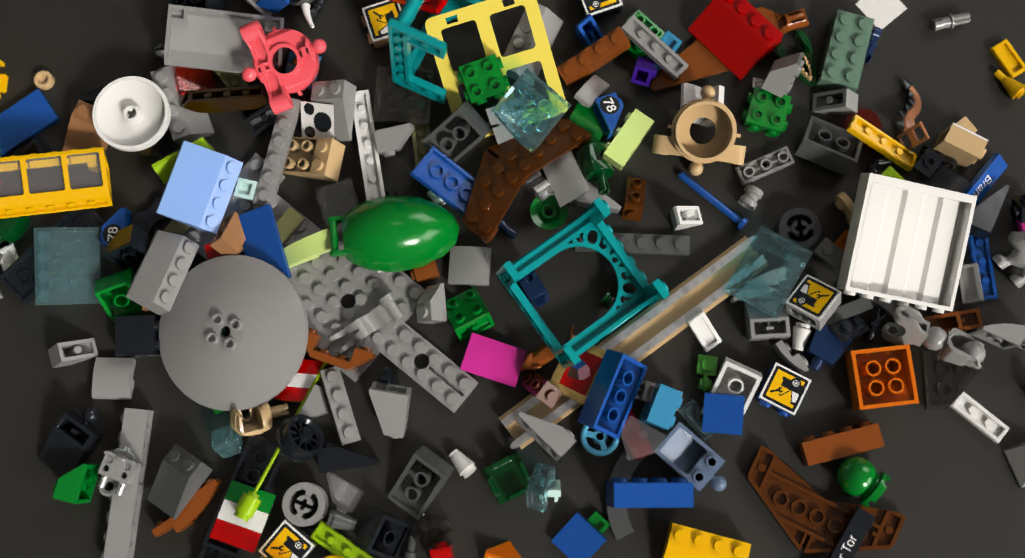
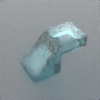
M539 462L536 464L526 489L527 508L543 513L548 509L547 492L556 485L555 467Z

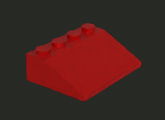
M712 0L688 28V32L740 81L781 43L783 34L747 0Z

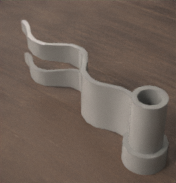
M392 293L382 297L379 300L380 305L372 311L356 319L346 328L329 338L333 341L359 329L354 337L338 350L339 354L348 350L364 337L377 331L391 320L397 322L404 317V314L394 301L395 297Z

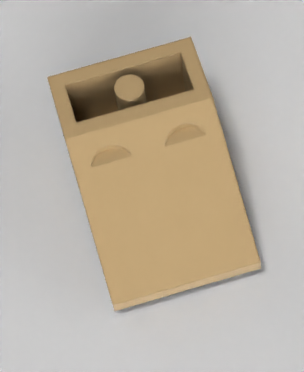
M293 137L283 173L322 181L338 182L345 145L333 138Z

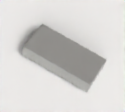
M978 263L962 265L959 283L963 304L984 301Z

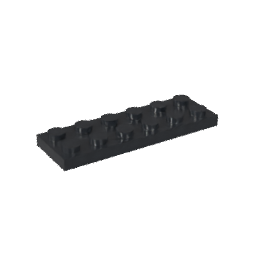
M94 208L66 212L0 275V282L23 305L27 306L99 237L102 226L107 221Z

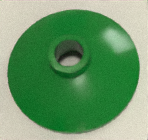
M543 193L532 202L530 216L534 224L539 228L555 230L565 223L568 216V207L566 204L560 208L554 193ZM551 210L553 214L547 216L545 212Z

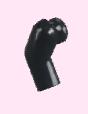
M886 157L877 158L867 166L866 172L879 174L877 169L892 166L894 162Z

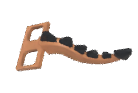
M902 79L901 83L905 90H909L908 96L912 97V99H908L910 105H904L905 111L900 110L898 112L902 120L897 121L896 126L904 132L896 137L899 143L905 146L902 137L907 135L911 141V146L908 149L911 150L930 139L921 121L917 124L914 122V119L921 111L920 96L912 86V82ZM917 127H920L924 133V138L921 140L918 139L915 133Z

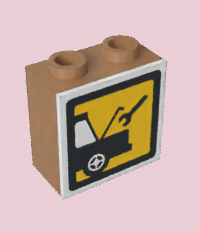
M386 0L362 8L364 16H361L364 27L368 26L369 33H366L369 43H373L375 49L389 45L387 24L391 18L396 20L401 11L400 4Z

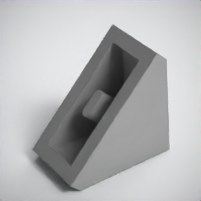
M316 384L299 414L309 416L310 418L329 413L323 389Z

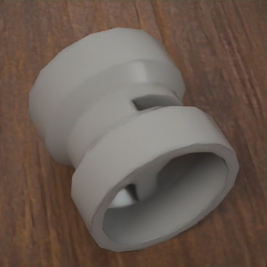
M747 184L744 189L745 193L740 196L738 203L746 209L755 210L757 201L762 198L764 193L758 187Z

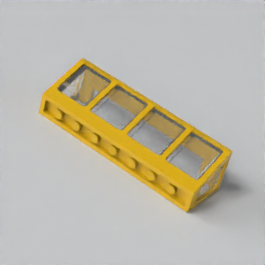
M103 147L72 149L60 152L52 151L40 154L32 153L21 156L12 155L0 158V219L113 206L110 169Z

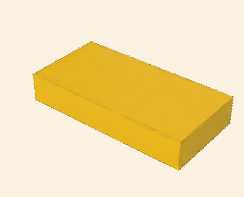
M1007 39L989 49V52L1007 77L1015 78L1025 72L1024 62Z

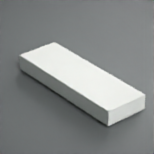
M963 390L959 391L948 405L994 443H999L1010 429Z

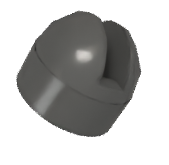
M159 43L155 47V54L158 58L164 60L163 48L165 44Z

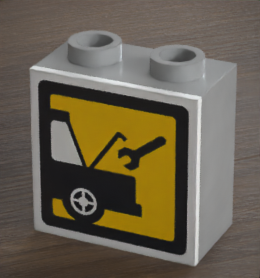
M807 274L786 300L787 313L820 331L841 304V291Z

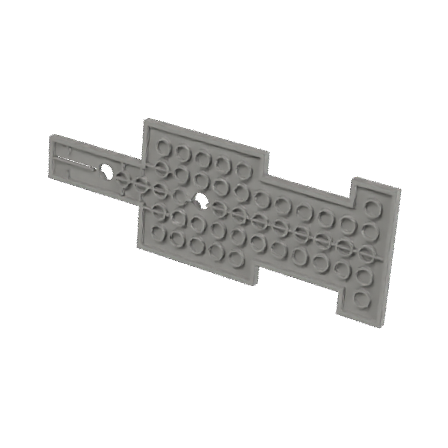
M255 153L241 169L238 177L259 183L265 160ZM283 174L280 183L286 178ZM235 184L221 224L224 218L233 212L238 213L239 216L262 206L254 205L253 201L233 196L236 188ZM277 194L272 209L276 222L289 207L306 219L283 245V248L322 231ZM342 223L337 226L339 250H344ZM191 227L184 236L200 245L197 252L207 259L204 245L211 243L216 234H208ZM244 249L239 255L245 256ZM329 252L321 254L316 259L289 268L292 276L289 279L298 290L306 309L308 327L317 330V334L322 337L317 351L320 348L331 352L330 356L337 358L338 350L348 343L359 329L333 341L329 338L346 328L356 319L372 311L380 305L379 300L382 297L392 293L395 297L394 301L404 314V317L397 322L391 320L339 355L348 357V362H350L355 347L361 349V346L372 349V353L376 355V358L380 353L383 354L453 413L458 410L479 384L406 324V321L415 312L416 303L425 289L403 271L382 273L370 271L351 263L346 259V256L330 257ZM351 294L355 297L356 302L352 308L346 309L341 305V299L344 295ZM419 354H425L429 358V364L424 369H419L414 364L415 357ZM374 360L352 371L342 368L340 370L354 382H357Z

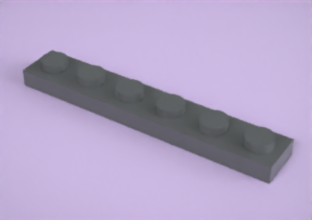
M589 232L587 235V240L590 244H594L597 240L595 232ZM583 233L580 234V238H576L578 242H583ZM612 233L616 239L623 243L624 251L627 254L690 255V236ZM601 240V242L599 243V246H600L601 249H605L606 246H605V245L603 246L602 240ZM575 247V252H597L585 247Z

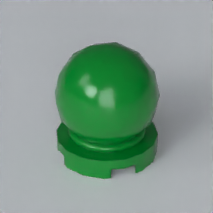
M863 457L846 459L841 463L837 471L839 486L844 492L852 496H860L858 501L865 508L869 507L868 503L870 501L875 503L882 496L887 488L884 485L886 480H891L890 476L884 471L877 474L876 467Z

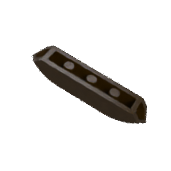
M265 85L192 90L184 95L180 106L198 113L253 110L268 105L269 97Z

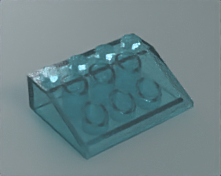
M99 227L34 228L36 305L100 304L94 294L95 280L101 279Z

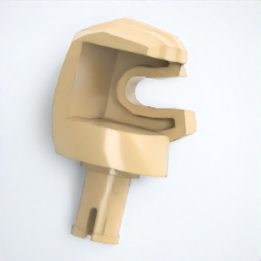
M268 402L248 409V415L243 417L241 410L238 411L236 408L230 411V426L240 436L258 435L272 428V418L289 415V411H287L289 408L287 403L270 407Z

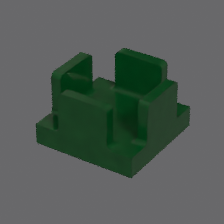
M518 452L483 469L487 481L500 505L535 488Z

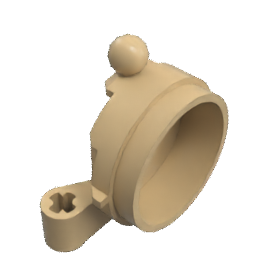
M705 85L701 88L700 95L702 99L692 100L678 110L672 125L667 127L671 128V136L654 134L652 153L683 156L685 159L692 161L688 168L693 176H698L703 172L702 164L720 161L736 165L744 164L746 146L734 145L736 137H741V134H737L735 118L724 104L712 99L715 96V89L711 85ZM698 118L709 119L715 127L714 137L705 144L696 143L690 136L691 124Z

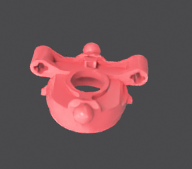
M258 20L239 27L241 36L247 43L253 56V68L246 67L241 73L243 80L252 82L257 77L265 85L269 104L275 115L293 108V102L289 94L298 93L299 96L303 95L302 90L306 89L314 81L319 70L318 54L325 52L327 48L326 42L320 38L312 42L307 36L296 30H277L276 27L272 28V32L265 36ZM286 47L293 50L296 54L297 65L290 73L282 74L274 68L272 60L277 50Z

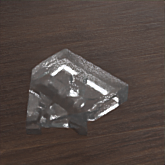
M630 416L621 432L628 461L657 453L666 435Z

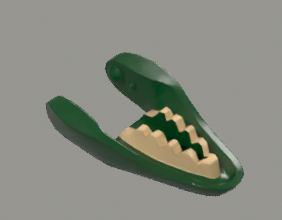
M796 30L794 31V37L801 48L799 52L804 53L802 60L805 61L798 78L806 85L814 86L818 78L811 42L803 31ZM780 43L775 50L779 57L783 58L786 57V53Z

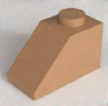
M233 212L224 218L210 244L212 248L223 256L239 255L244 249L242 245L246 238L238 213Z

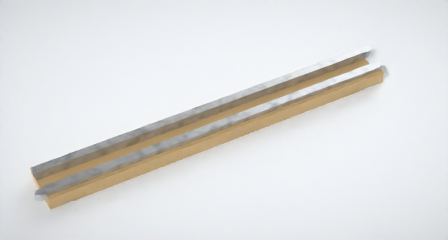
M744 236L672 289L667 298L649 306L599 343L597 347L605 351L610 349L624 353L641 362L687 328L686 320L700 310L707 313L769 267L766 259L760 257L752 246L756 242L757 236L750 238ZM530 394L500 416L499 419L514 438L510 448L520 447L523 449L533 442L534 439L515 421L516 416L520 412L557 424L583 404L562 395L554 407L550 408L533 394Z

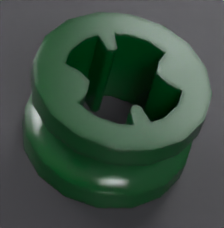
M610 290L600 304H604L606 309H608L615 301L617 295H613Z

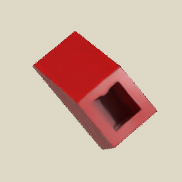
M447 541L437 542L429 550L431 558H454L452 544H447Z

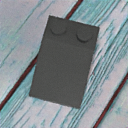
M466 100L422 142L429 150L434 146L453 162H456L480 142L492 128Z
M175 444L162 460L147 500L176 520L213 470Z
M423 445L413 454L387 498L419 520L455 468Z

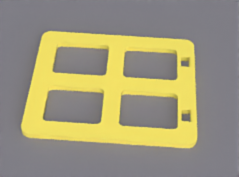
M486 0L426 20L425 28L427 34L444 41L441 34L443 29L474 20L478 27L486 57L496 54V57L500 56L504 66L500 68L503 76L506 75L509 69L536 61L541 62L551 102L525 110L517 117L507 118L508 123L515 121L514 119L526 118V122L519 124L518 128L562 115L567 111V103L537 0H514L515 4L506 7L503 6V0ZM523 5L526 9L536 45L532 49L502 57L490 16L494 13ZM457 15L458 22L447 24L445 18ZM447 53L444 59L437 56L434 57L443 87L447 90V100L451 113H453L463 104L458 86L464 82L460 83L457 72L452 70ZM510 86L507 87L508 91L504 92L505 96L499 98L500 104L514 100ZM516 105L511 107V111L517 110ZM490 121L487 122L491 128L497 126V124L491 126ZM493 129L485 137L494 135Z

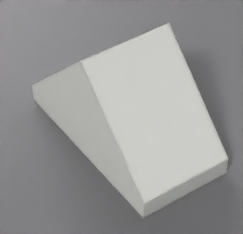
M674 206L670 211L674 231L703 224L699 206Z

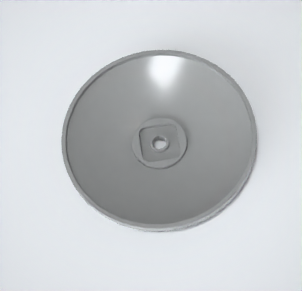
M225 255L207 260L186 274L170 312L161 314L159 339L162 361L175 385L187 397L200 405L222 411H232L236 408L240 411L257 407L281 393L293 380L302 364L308 344V319L303 300L290 279L275 266L263 260L244 255ZM226 326L230 328L228 337H224L222 333Z

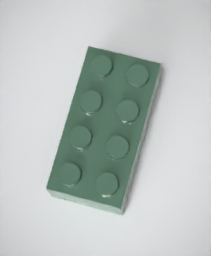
M837 10L831 20L816 87L831 91L848 88L855 92L858 89L875 19Z

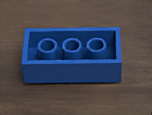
M613 477L611 481H606V506L613 508L694 507L693 483L687 482V478L670 477V481H667V478L651 477L650 481H648V478L632 477L631 481H628V478Z

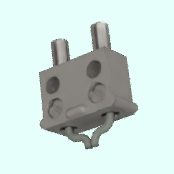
M128 446L104 451L105 456L98 470V473L102 475L98 487L104 488L108 478L120 482L116 494L122 496L126 485L132 484L142 462L135 459V455ZM127 449L128 454L132 457L122 454L118 451H125Z

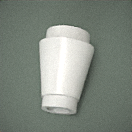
M796 322L795 326H793L792 349L804 350L812 332L810 325Z
M455 449L450 453L449 457L460 476L467 478L477 469L474 466L475 463L461 451Z

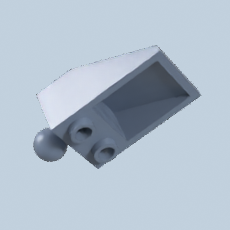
M681 422L673 428L654 451L681 478H687V482L693 483V489L696 492H700L708 481H711V487L715 491H723L727 486L726 479L723 476L715 475L725 463V460ZM710 458L715 461L713 466L708 464ZM697 473L702 475L701 481L695 479Z

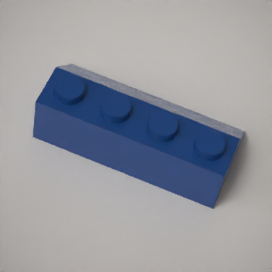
M607 349L577 422L619 440L648 367L624 353Z

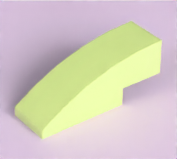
M329 229L314 233L285 247L284 252L289 268L316 259L321 254L331 251Z

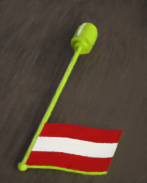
M303 359L293 380L273 399L302 402L295 415L299 414L311 390L320 378L319 371L324 370L327 363ZM279 447L276 448L254 491L243 492L234 509L236 510L234 516L246 522L253 518L261 503L258 500L259 495L256 493L280 451Z

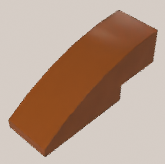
M980 308L923 317L924 320L931 322L930 327H941L946 333L953 328L967 331L983 327Z

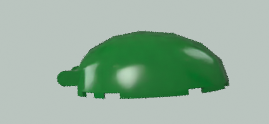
M384 196L367 200L352 208L346 215L327 217L331 246L329 256H346V259L351 263L370 271L401 272L428 265L430 262L444 257L456 245L460 227L452 213L439 204L420 197ZM337 223H342L344 250H339Z

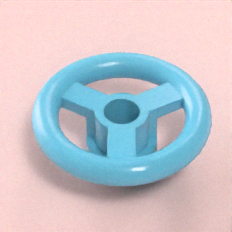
M583 425L580 439L583 447L590 454L605 456L612 453L618 446L619 440L614 438L612 444L607 448L605 442L608 436L606 434H603L604 438L602 440H598L596 435L601 432L596 430L594 432L587 431L589 427ZM586 437L592 438L595 444L600 445L601 450L593 449L588 444Z

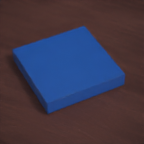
M705 392L702 432L742 435L745 395Z
M577 511L553 537L551 542L568 558H591L605 543L607 538Z

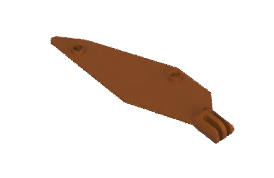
M763 7L756 8L783 35L786 32L809 26L804 8L784 14H779ZM696 40L678 55L689 65L688 68L676 80L662 69L650 85V89L652 91H659L729 70Z

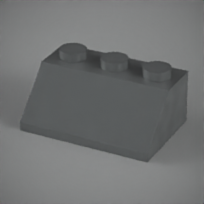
M811 115L800 138L795 155L848 177L858 162L863 142L845 129Z

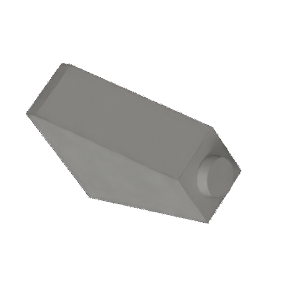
M373 381L369 394L383 434L394 439L403 438L407 430L412 388Z

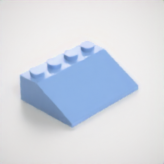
M183 141L155 213L208 234H217L243 162L199 145Z

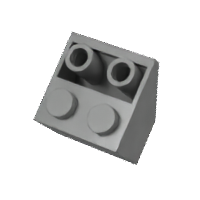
M799 52L775 60L761 88L780 98L783 97L784 93L788 94L795 78L799 76L803 68L802 66L805 61L802 58L804 53Z
M783 300L744 303L747 341L776 340L791 337L789 316Z

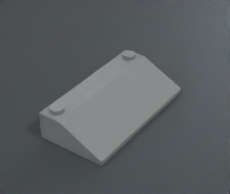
M169 4L164 65L242 73L246 67L253 68V56L247 43L241 36L239 27L258 20L266 36L272 32L274 27L277 30L284 29V18ZM283 48L275 52L272 60L274 68L279 73H281Z

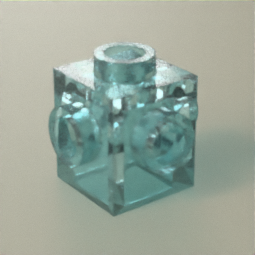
M230 425L211 431L212 448L222 458L232 457L235 454L241 453L242 437Z

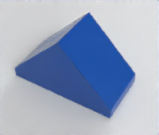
M588 14L575 27V36L586 48L604 37L591 14Z

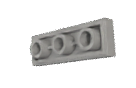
M785 146L736 167L734 170L742 186L793 165L795 162L788 147ZM762 163L767 164L768 167L765 168Z

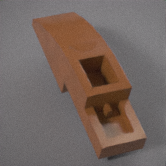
M213 478L206 480L202 484L203 487L194 494L176 520L172 517L168 520L164 518L155 524L157 527L151 530L154 536H162L173 528L176 533L182 532L192 525L212 503L222 481L220 479L213 480Z

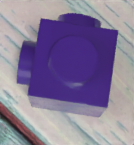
M638 56L630 82L649 87L651 79L655 80L658 71L655 68L656 63L653 60Z

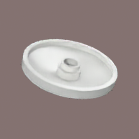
M127 76L112 81L102 89L95 100L92 118L98 135L107 144L121 151L135 152L151 147L163 137L170 123L171 108L167 96L154 82L143 77Z

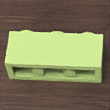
M638 109L626 115L623 120L625 124L622 128L618 127L613 134L615 138L611 143L607 142L603 150L602 158L620 171L654 124V120Z

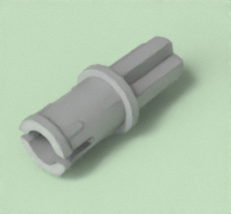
M970 13L948 14L942 18L932 19L931 27L933 31L944 28L952 29L956 25L969 23L971 21Z

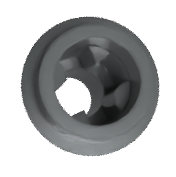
M336 509V511H330L326 525L331 526V529L354 531L357 519Z

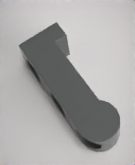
M862 293L855 294L856 300L838 307L825 325H832L872 309L873 306L870 299L862 298Z

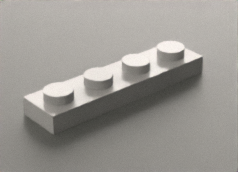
M635 15L621 27L625 35L674 80L688 68L689 65Z
M335 366L319 371L341 446L361 440L340 368Z

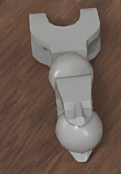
M904 305L898 306L894 311L893 317L896 323L888 322L881 330L882 337L893 344H910L920 347L923 343L929 350H939L943 361L960 366L966 365L980 369L982 367L980 363L984 361L986 356L985 345L975 340L971 335L957 328H953L946 333L941 327H930L931 322L924 320L918 310ZM953 344L961 346L960 350L955 348Z

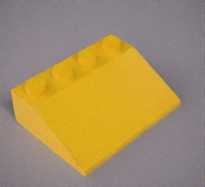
M670 522L661 558H748L751 544Z

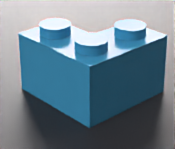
M661 383L656 384L650 402L644 403L638 421L658 429L669 430L675 423L676 416L674 414L676 409H679L682 404L683 398L681 396L683 392Z

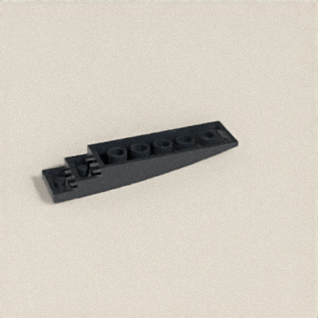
M260 435L249 436L202 542L203 547L198 558H244L247 550L212 539L209 536L231 481L234 480L255 488L278 447L277 442ZM278 453L259 488L260 490L270 493L284 456Z

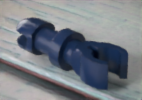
M876 26L875 29L872 28L865 57L866 63L871 61L873 50L877 47L876 42L882 33V29Z
M504 219L501 220L498 229L505 232L506 236L510 239L516 238L517 231L513 227L510 228Z

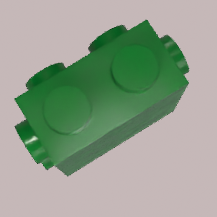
M496 54L459 66L460 71L457 72L460 83L464 82L466 89L463 92L466 100H470L471 104L475 102L476 105L486 103V98L494 96V99L505 96L504 92L508 91L507 87L510 86L507 75L503 76L500 68L504 66L500 56L496 57Z
M755 86L752 92H748L746 103L749 104L747 110L744 109L741 120L744 121L742 127L747 128L750 132L759 131L765 133L768 137H779L782 132L786 131L788 126L786 117L787 114L790 115L793 104L790 103L792 97L783 95L780 98Z

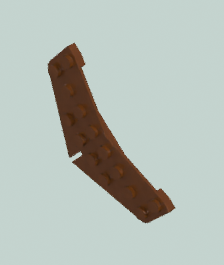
M561 119L501 144L488 147L489 152L498 157V159L486 150L484 151L463 217L465 227L488 244L499 230L498 225L520 187L538 170L574 148L578 150L587 144L592 138L591 134L571 120Z
M762 445L759 446L747 472L748 482L798 551H800L806 536L809 535L801 553L831 552L856 506L876 517L858 551L892 548L907 517L895 511L873 507L865 508L862 505L825 499L781 461L775 453Z

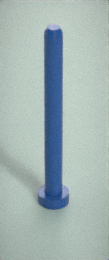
M680 172L677 175L680 180L738 225L737 228L739 230L748 222L746 217L742 219L684 172Z

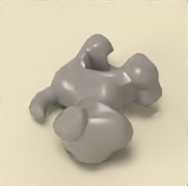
M1025 230L1020 232L1013 231L1009 234L1008 240L1014 249L1008 256H1003L999 253L992 257L1002 270L1010 265L1020 270V274L1012 273L1009 276L1018 288L1025 284Z

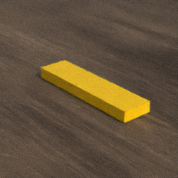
M857 114L852 117L846 129L847 132L907 172L913 168L918 156L917 154Z

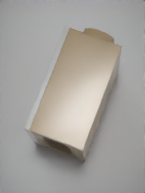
M953 122L940 132L932 150L937 153H943L944 157L947 156L957 160L958 165L966 168L984 157L987 151L985 146L988 139Z

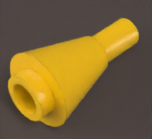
M1000 70L994 73V76L1002 82L1012 100L1015 97L1019 99L1025 94V84L1007 77Z

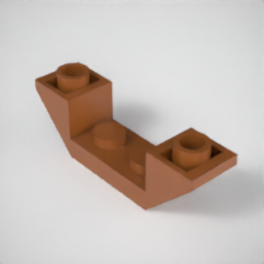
M308 327V344L306 349L313 359L352 371L376 358V355L372 353V349L361 346V349L355 347L350 362H348V357L339 354L337 358L330 356L331 352L320 348L317 351L322 337L317 334V330Z

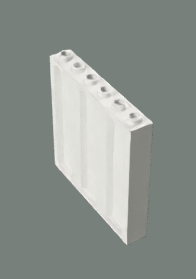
M861 173L837 289L844 290L843 294L855 296L856 292L862 293V298L872 300L874 296L880 297L879 301L891 303V300H897V305L909 307V303L915 304L914 308L922 310L931 307L932 312L944 314L945 310L953 312L977 196L874 173Z

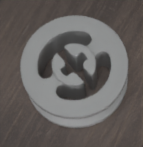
M301 482L291 486L286 491L282 500V510L286 519L292 524L301 527L311 526L320 522L325 517L329 507V500L325 490L311 482ZM302 490H305L306 493L305 495L299 496L297 500L307 501V504L314 506L316 505L314 494L318 499V509L316 513L308 519L305 517L306 513L312 512L314 510L313 508H304L303 504L295 503V509L297 510V514L293 509V500L297 493H299Z

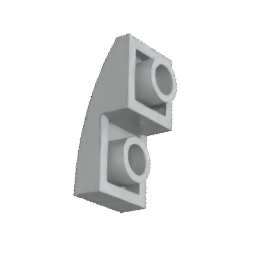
M595 74L580 88L574 98L581 105L590 108L594 100L607 91L610 85Z
M780 340L771 345L779 357L796 371L804 373L809 370L806 358L799 353L792 356L790 354L792 352L791 348L786 342L784 343Z

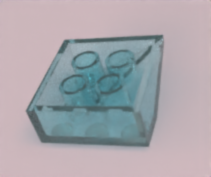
M526 68L492 112L512 136L533 153L566 113L571 104Z

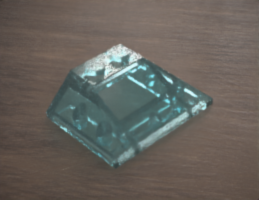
M760 226L724 291L777 319L814 252Z

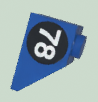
M616 92L596 98L592 106L607 140L611 138L624 107L621 98H618Z
M120 208L102 226L99 233L101 246L106 248L120 229L131 225L132 212L130 210Z

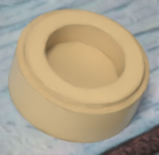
M39 71L34 76V84L41 90H49L55 83L53 75L48 71Z

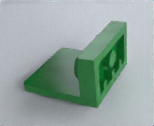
M472 287L446 300L447 316L460 342L469 339L472 332L479 334L495 326L476 287Z

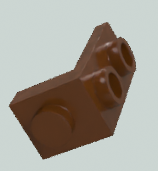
M627 178L622 219L641 221L646 179Z
M534 370L527 373L521 382V386L550 408L554 407L563 394L561 390Z

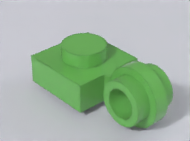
M697 355L695 374L703 375V378H699L698 390L702 392L711 390L712 380L708 379V376H716L718 357Z

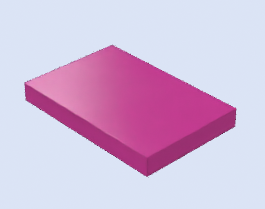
M472 332L460 370L515 388L520 374L519 368L527 351Z

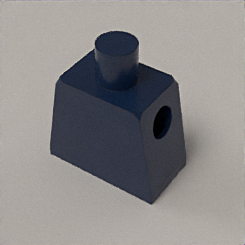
M535 270L517 282L535 310L550 302L548 291Z
M826 325L820 331L812 328L805 349V353L813 357L808 367L819 372L823 363L827 366L833 365L852 341L848 340L841 343L831 332L830 327Z

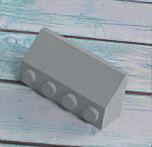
M538 4L550 48H552L563 21L547 7ZM526 9L503 57L532 49L536 45ZM539 61L509 69L506 75L533 87L542 69V65Z
M166 66L150 72L153 82L161 88L170 103L171 118L168 127L174 142L181 146L183 141L191 143L201 137L205 138L215 134L208 113L193 112L180 106L184 95L188 91L200 90L193 68Z
M157 230L125 297L157 315L170 312L200 245L183 235Z

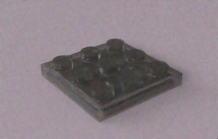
M378 66L373 122L391 124L411 123L413 125L430 126L432 99L392 81L391 67ZM417 69L414 76L433 84L434 70Z

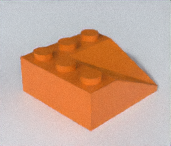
M910 344L853 350L844 353L853 411L919 403Z

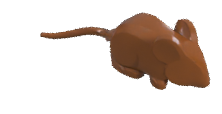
M575 324L570 329L569 341L573 335ZM546 343L535 348L534 351L525 355L526 357L523 359L519 369L520 371L537 370L554 359L555 356Z

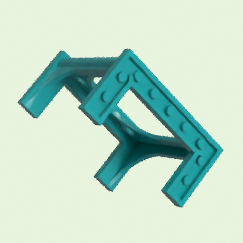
M406 0L396 20L391 18L387 24L392 81L444 104L447 99L446 89L414 75L427 52L444 59L447 54V43L428 35L425 23L420 31L410 27L424 0ZM448 0L440 14L483 2L484 0ZM430 13L427 19L437 15ZM457 15L445 18L447 23L457 18Z
M600 197L594 200L582 212L581 216L513 264L510 261L506 262L496 273L564 369L580 362L581 359L578 356L643 308L662 301L670 295L668 286L665 282L660 281L659 278L648 284L644 272L639 271L635 266L634 258L631 255H627L624 251L623 243L612 234L613 230L610 225L603 222L611 212L609 211L608 203L605 200H601ZM590 231H595L597 234V240L594 244H590L587 240V235ZM583 233V242H578L576 238H580V234ZM601 240H602L603 246H604V245L606 246L605 249H601L600 246H599V243L601 242ZM572 247L589 248L603 255L612 265L617 277V296L613 306L603 317L561 346L516 282L562 250ZM612 258H615L617 262H612ZM624 272L625 276L629 279L624 280L621 274ZM632 284L636 290L632 294L626 293L623 290V285ZM623 296L625 298H630V300H625L624 303H622L621 297Z

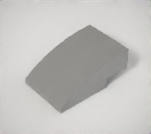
M992 324L972 329L968 332L969 335L1004 350L1014 347L1025 350V325Z

